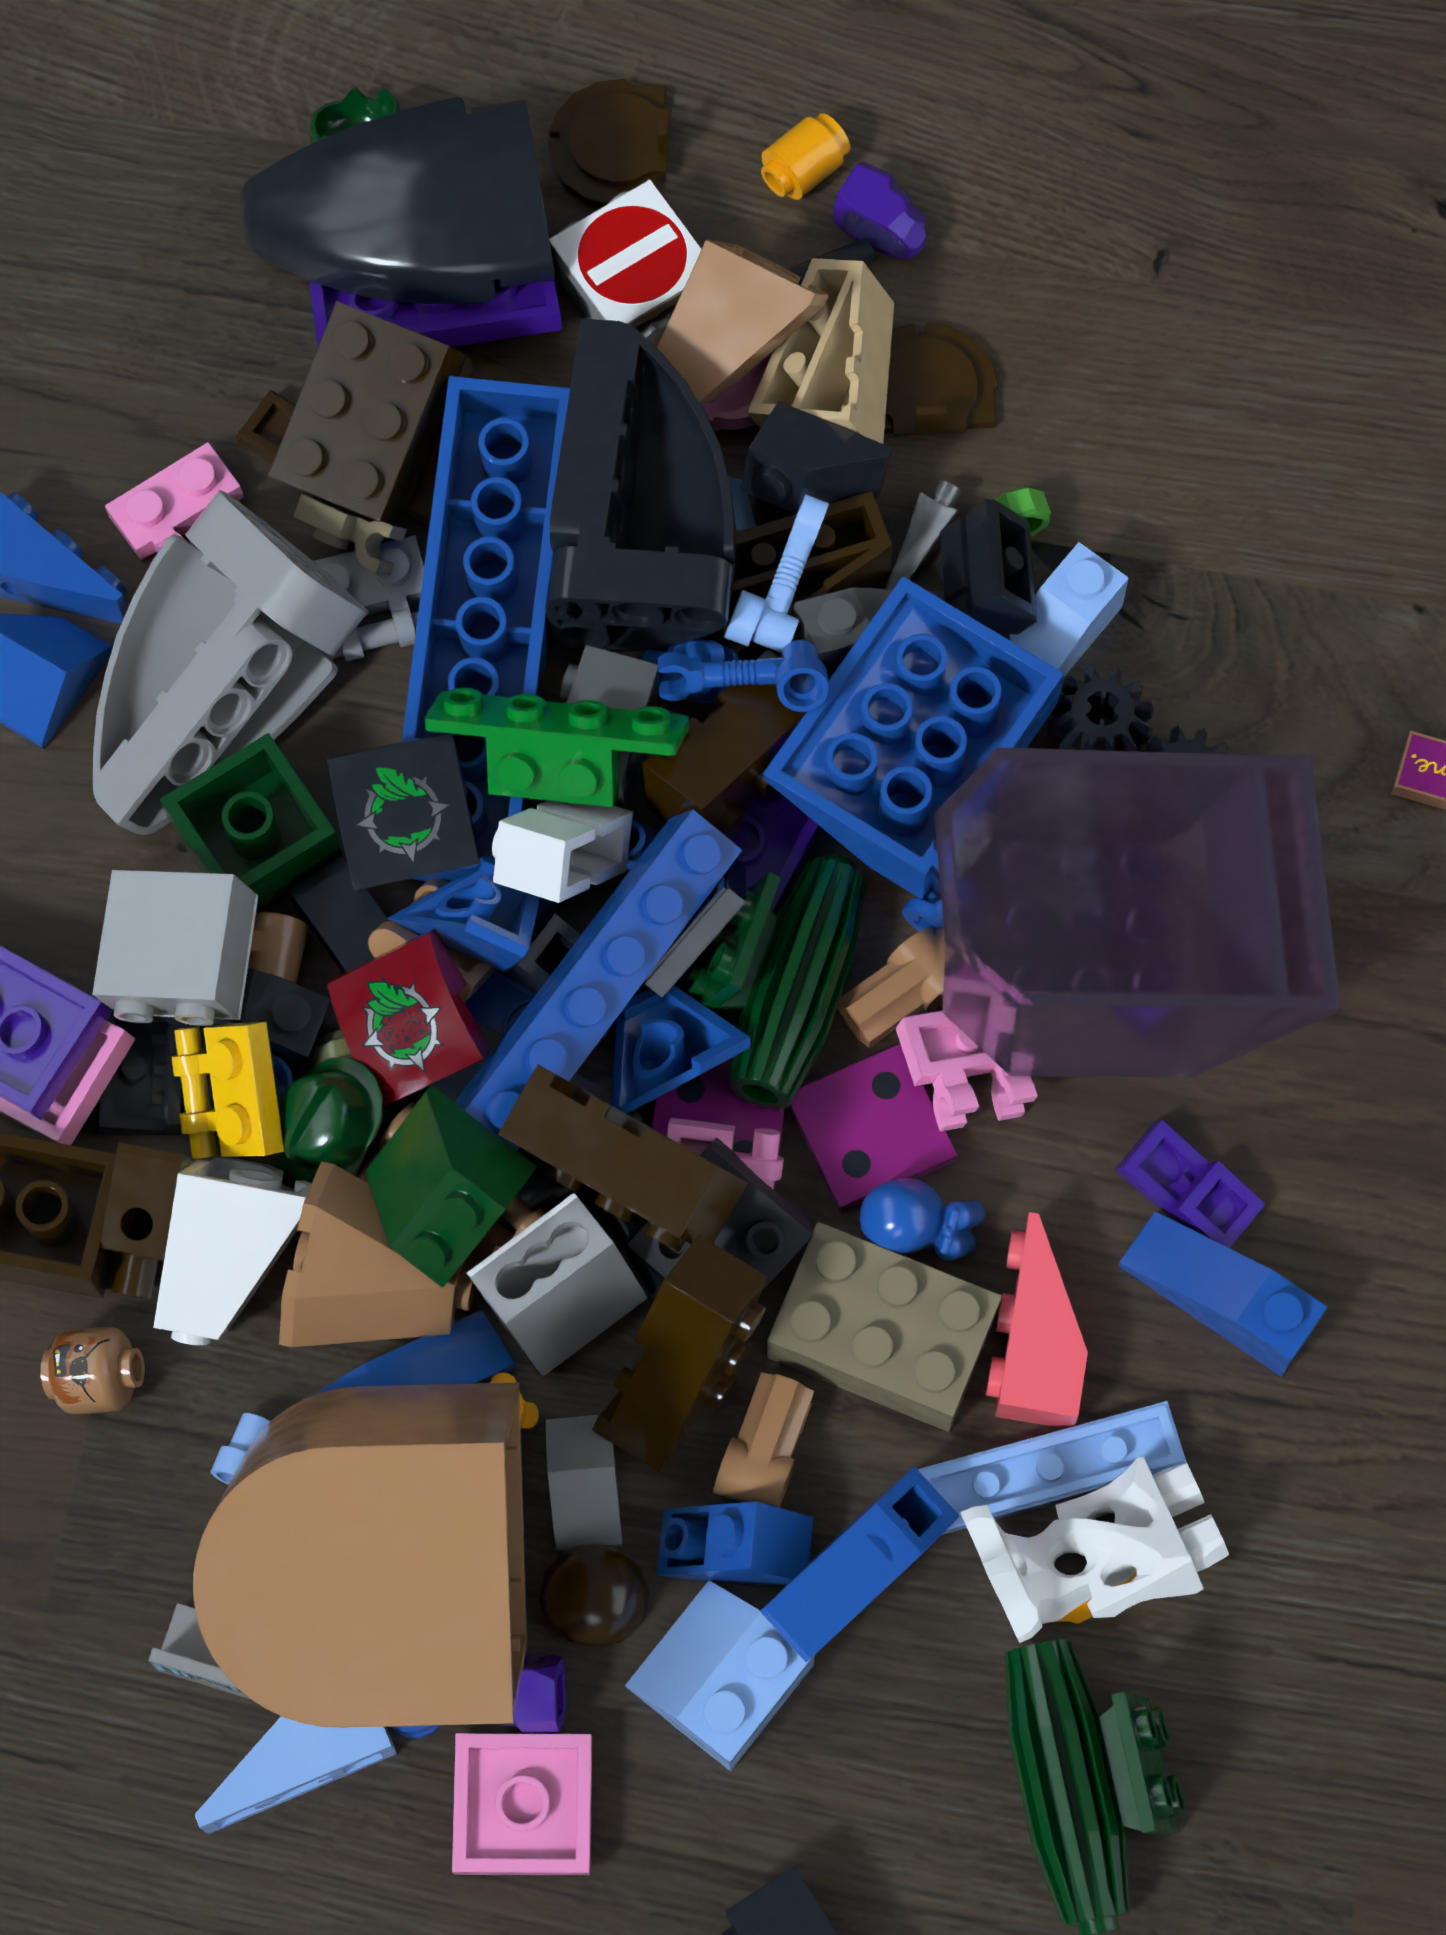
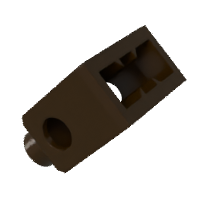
M118 1143L100 1240V1247L120 1256L112 1290L113 1293L151 1300L158 1265H164L178 1173L194 1162L184 1154L128 1143ZM152 1219L153 1228L151 1233L145 1239L140 1240L139 1230L142 1224Z

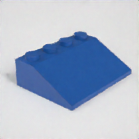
M902 576L828 681L829 692L824 703L818 708L806 712L763 773V779L868 867L916 897L924 899L941 871L944 870L1057 705L1064 673Z

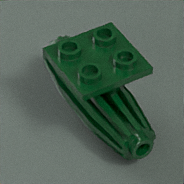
M829 853L815 858L814 861L809 860L776 916L771 912L770 907L781 877L769 872L750 889L746 888V902L710 942L703 962L699 961L693 967L684 985L683 992L711 1011L741 1010L738 1029L750 1037V1048L733 1057L729 1089H733V1094L736 1097L744 1099V1102L750 1105L754 1104L763 1109H787L827 1039L856 954L866 888V879L862 878L863 874L858 870L855 862L845 856Z
M1071 1639L1046 1641L1005 1652L1008 1735L1031 1845L1062 1925L1071 1926L1077 1924L1079 1935H1097L1119 1930L1117 1916L1130 1913L1126 1827L1142 1831L1143 1834L1180 1833L1177 1817L1185 1815V1803L1179 1780L1176 1775L1167 1776L1161 1749L1170 1747L1169 1731L1161 1707L1152 1708L1150 1698L1124 1691L1111 1694L1113 1706L1101 1715Z

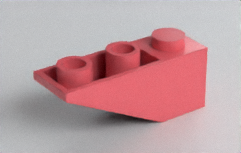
M1029 1212L1024 1232L1012 1230L1006 1269L1018 1271L1014 1295L1002 1293L996 1332L1006 1333L1008 1338L1004 1358L992 1356L986 1396L998 1397L995 1417L1067 1429L1074 1427L1078 1419L1088 1351L1040 1215Z

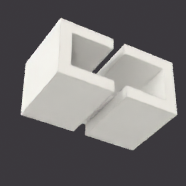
M545 801L538 804L537 809L529 808L499 821V827L492 843V853L495 858L493 882L560 903L590 889V884L598 885L626 872L633 811L617 806L605 807Z

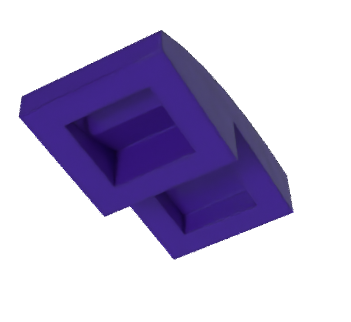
M1163 1120L1153 1122L1114 1169L1175 1221L1228 1248L1232 1246L1265 1205L1258 1196L1219 1161L1209 1163Z

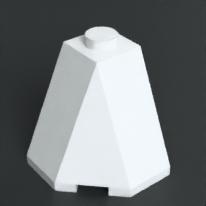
M219 1155L199 1158L179 1172L153 1328L172 1331L171 1338L173 1340L190 1345H208L211 1339L218 1340L233 1326L296 1233L303 1203L312 1183L296 1180L295 1187L292 1189L282 1184L284 1171L267 1164L221 1157Z

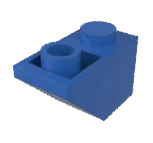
M757 1501L664 1509L657 1575L758 1587L787 1585L809 1564L814 1517Z

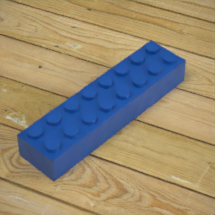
M449 376L402 741L441 733L425 729V716L438 695L443 691H450L456 688H472L481 692L482 695L512 697L519 694H533L542 698L551 627L545 610L554 553L550 545V515L570 388ZM454 734L467 786V801L481 856V864L485 855L494 858L492 843L499 827V821L528 809L529 798L488 794L486 737ZM480 864L411 879L427 881L432 878H439L451 882Z

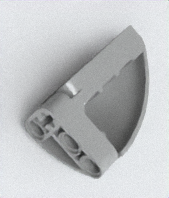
M222 490L218 491L185 534L190 542L178 535H171L153 559L132 598L118 630L105 672L96 715L93 746V792L97 804L117 825L135 834H151L169 824L160 798L263 735L269 733L272 739L275 740L336 676L338 671L336 664L324 653L334 656L368 613V610L318 564L255 513Z

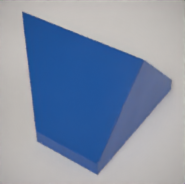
M0 613V724L40 748L45 749L109 659L113 649L112 646L62 617Z
M485 855L480 865L387 919L421 935L434 929L443 945L505 972L522 960L530 947L540 897L494 883L495 858Z
M675 985L670 988L663 998L649 988L633 996L616 1020L611 1105L628 1114L749 1049L750 1037Z

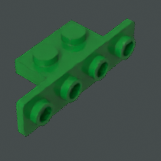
M456 688L450 691H443L438 695L425 716V729L431 732L486 737L488 794L613 807L619 797L618 751L666 756L676 755L689 730V717L687 715L670 714L668 710L654 706L630 710L610 708L602 702L594 700H583L570 704L544 701L543 698L533 694L500 697L482 695L481 692L472 688Z

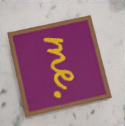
M1410 730L1391 794L1446 810V741Z

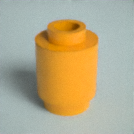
M820 113L815 118L805 117L762 152L761 157L764 167L761 168V175L767 186L780 197L787 195L792 199L799 200L843 165V156L850 151L848 137L841 126L825 113Z

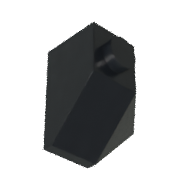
M778 401L749 446L740 491L795 514L798 513L805 494L829 504L872 491L875 499H877L882 491L892 448Z

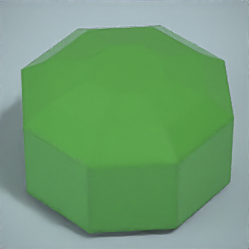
M1021 487L1006 491L995 499L1029 520L1031 537L1046 528L1050 522L1051 512L1044 491Z

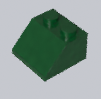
M431 1085L365 1173L390 1248L443 1288L505 1211L537 1166Z

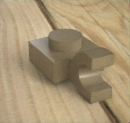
M301 494L293 516L316 527L313 538L325 544L348 550L350 542H354L356 557L360 564L368 570L388 576L391 575L394 564L381 557L379 551L380 544L386 537L403 541L407 529L401 526L378 522L327 500Z

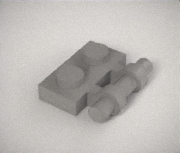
M416 535L405 537L403 541L394 540L380 544L379 551L381 557L394 564L390 576L366 569L358 561L355 550L314 561L368 610L366 616L391 610L392 614L391 619L356 627L334 656L324 653L330 659L345 656L346 662L364 658L363 651L398 642L400 648L414 645L418 612L410 613L409 605L420 603L424 565Z

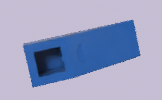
M0 491V597L122 624L128 610L124 598L128 591L124 584L107 568L100 566L95 571L80 559L83 556V552L63 531L56 529L51 534L36 521L39 519L37 512L23 497L16 492H12L7 497Z
M914 1466L870 1503L760 1612L800 1657L807 1662L920 1557L960 1516Z

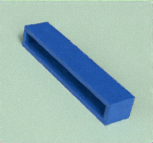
M694 809L671 817L454 1103L517 1151L519 1146L498 1135L537 1064L570 1081L742 850Z

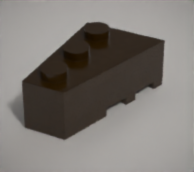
M872 491L828 505L805 568L802 570L803 573L794 592L788 615H792L795 602L852 587L872 588L890 576L892 543ZM797 514L738 531L736 534V560L728 620L724 628L716 631L719 643L735 652L742 662L744 660L750 661L751 659L757 660L768 649L775 655L779 653L750 641L747 647L724 638L742 590L766 599L772 581L775 579L776 570L779 568L778 565L783 557L782 554Z
M768 649L758 659L779 657ZM756 683L755 685L743 684L740 686L737 684L736 686H727L718 694L717 700L720 704L703 723L695 717L689 720V730L685 736L686 741L681 744L676 755L668 756L666 759L657 754H652L642 763L647 809L665 823L673 816L694 809L728 839H731L747 816V813L743 810L758 794L766 797L775 790L773 786L763 779V773L806 714V712L793 711L784 706L778 697L776 684L758 685Z
M539 1064L534 1069L498 1133L503 1138L549 1163L550 1166L545 1175L577 1193H580L584 1184L598 1191L600 1194L594 1203L628 1223L634 1213L650 1221L644 1233L677 1252L681 1251L685 1242L692 1244L698 1234L714 1243L748 1184Z
M698 1234L664 1279L635 1339L637 1343L641 1344L633 1369L631 1370L626 1366L622 1368L613 1385L619 1389V1392L607 1408L598 1416L592 1430L652 1469L660 1472L705 1408L710 1406L717 1411L733 1389L738 1378L734 1373L744 1360L752 1344L747 1339L757 1327L766 1310V1307L758 1303V1299L767 1276Z

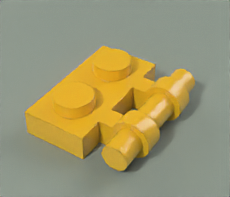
M267 1023L221 1024L203 1028L206 1051H203L200 1026L175 1029L177 1055L171 1056L174 1076H181L185 1112L179 1114L182 1134H189L192 1158H206L218 1155L215 1131H217L219 1136L221 1157L267 1156L284 1152ZM206 1073H210L214 1108H211Z

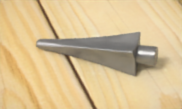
M940 481L931 498L922 492L919 493L905 538L885 589H894L902 576L913 581L940 547V531L954 522V517L958 513V510L953 508L961 495V490L947 481Z

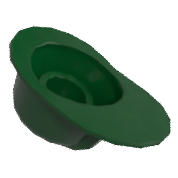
M348 1057L328 1058L313 1066L304 1077L292 1082L281 1095L278 1109L284 1152L275 1153L274 1162L277 1169L284 1171L283 1185L294 1189L296 1180L312 1183L321 1161L335 1164L356 1177L383 1119L384 1097L377 1078L364 1064Z

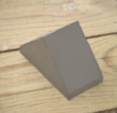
M599 1415L546 1420L547 1474L556 1552H564L567 1549L583 1544H601L610 1547L623 1546L614 1444L592 1430Z

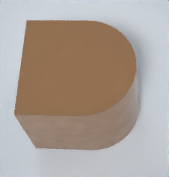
M519 1382L338 1388L303 1399L277 1415L263 1428L243 1456L208 1522L199 1544L193 1572L194 1606L200 1631L215 1662L240 1691L257 1704L275 1714L303 1724L320 1727L510 1724L514 1722L527 1650Z

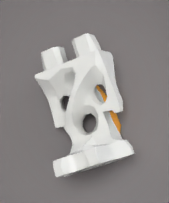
M1138 1457L1124 1473L1107 1486L1087 1495L1055 1505L1059 1519L1054 1520L1037 1536L1029 1538L1004 1533L987 1505L974 1506L960 1512L988 1578L1005 1610L1019 1643L1032 1638L1042 1628V1624L1072 1622L1079 1624L1092 1617H1115L1125 1609L1143 1601L1196 1594L1204 1589L1197 1572L1212 1566L1229 1555L1211 1514L1177 1529L1172 1517L1205 1503L1187 1463L1164 1469L1152 1475L1145 1458ZM1115 1514V1523L1095 1520L1104 1515ZM1066 1553H1077L1085 1556L1087 1565L1081 1573L1065 1575L1055 1569L1056 1559Z

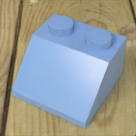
M709 1580L626 1683L625 1687L731 1771L814 1666L815 1655L805 1662L764 1617L760 1610Z

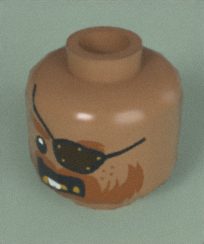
M113 1327L69 1329L63 1331L54 1340L52 1347H48L45 1350L41 1361V1381L46 1396L49 1399L55 1400L56 1404L65 1413L76 1415L121 1411L131 1401L134 1389L142 1385L145 1375V1365L141 1351L138 1348H132L130 1340L125 1333Z

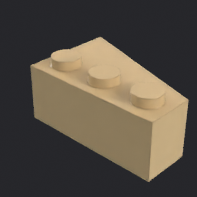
M812 258L801 286L808 288L810 284L827 293L829 297L825 306L773 351L747 413L761 429L777 402L781 401L883 444L894 302L863 261Z

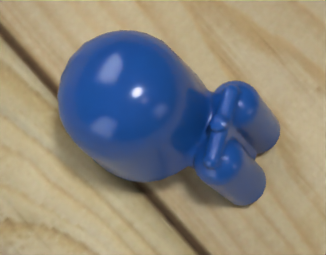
M898 1178L882 1183L869 1192L861 1205L859 1219L865 1238L872 1244L897 1254L914 1253L933 1246L938 1257L946 1261H952L969 1256L975 1251L976 1239L970 1231L972 1227L978 1226L983 1222L985 1209L976 1200L953 1201L945 1205L937 1192L927 1183L912 1178Z

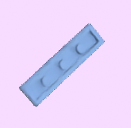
M1168 1401L918 1470L960 1516L943 1533L947 1534L967 1528L960 1512L974 1506L987 1505L994 1519L998 1520L1078 1498L1105 1487L1124 1473L1138 1457L1145 1458L1152 1475L1187 1462Z

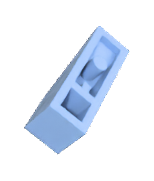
M1078 542L1036 593L1038 622L1018 635L1010 634V641L1063 672L1065 676L1122 608L1129 578Z
M281 1716L195 1813L197 1823L204 1832L211 1834L394 1756L397 1752L387 1727H320L303 1724Z

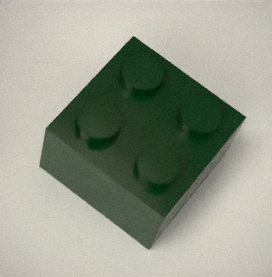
M269 733L160 798L171 827L201 872L234 874L258 895L256 911L287 893L286 889L338 855L343 857L335 830Z

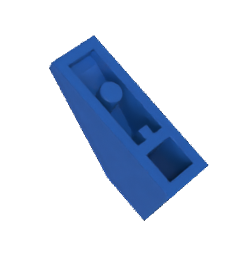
M1156 1211L1118 1264L1120 1268L1281 1377L1327 1309L1326 1305L1274 1270Z
M480 1310L454 1322L449 1335L423 1336L364 1363L313 1395L338 1388L357 1386L490 1383L494 1375L502 1372L507 1373L517 1367L484 1311Z

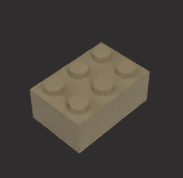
M817 1222L814 1234L807 1244L768 1336L767 1358L950 1432L998 1314L1002 1296Z

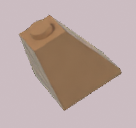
M706 240L657 349L686 380L699 403H714L825 306L829 295L810 284L808 288L799 285L800 276L738 244Z
M321 1161L303 1203L297 1228L302 1233L295 1253L293 1270L288 1269L282 1293L279 1345L304 1347L449 1335L459 1309L469 1311L475 1296L476 1286L467 1274L469 1271V1256L442 1288L390 1248L370 1185L335 1164Z

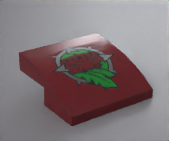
M434 929L331 979L327 984L331 1002L353 1059L364 1064L377 1078L384 1097L383 1107L484 1059L492 1049L459 995L467 983Z

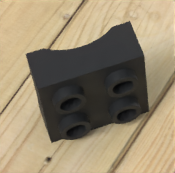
M716 1137L700 1156L748 1184L714 1244L767 1276L763 1291L813 1236L816 1222L799 1207L786 1200L767 1185L734 1151ZM644 1218L632 1231L627 1246L666 1278L691 1244L685 1242L680 1252L669 1248L644 1233L650 1221Z

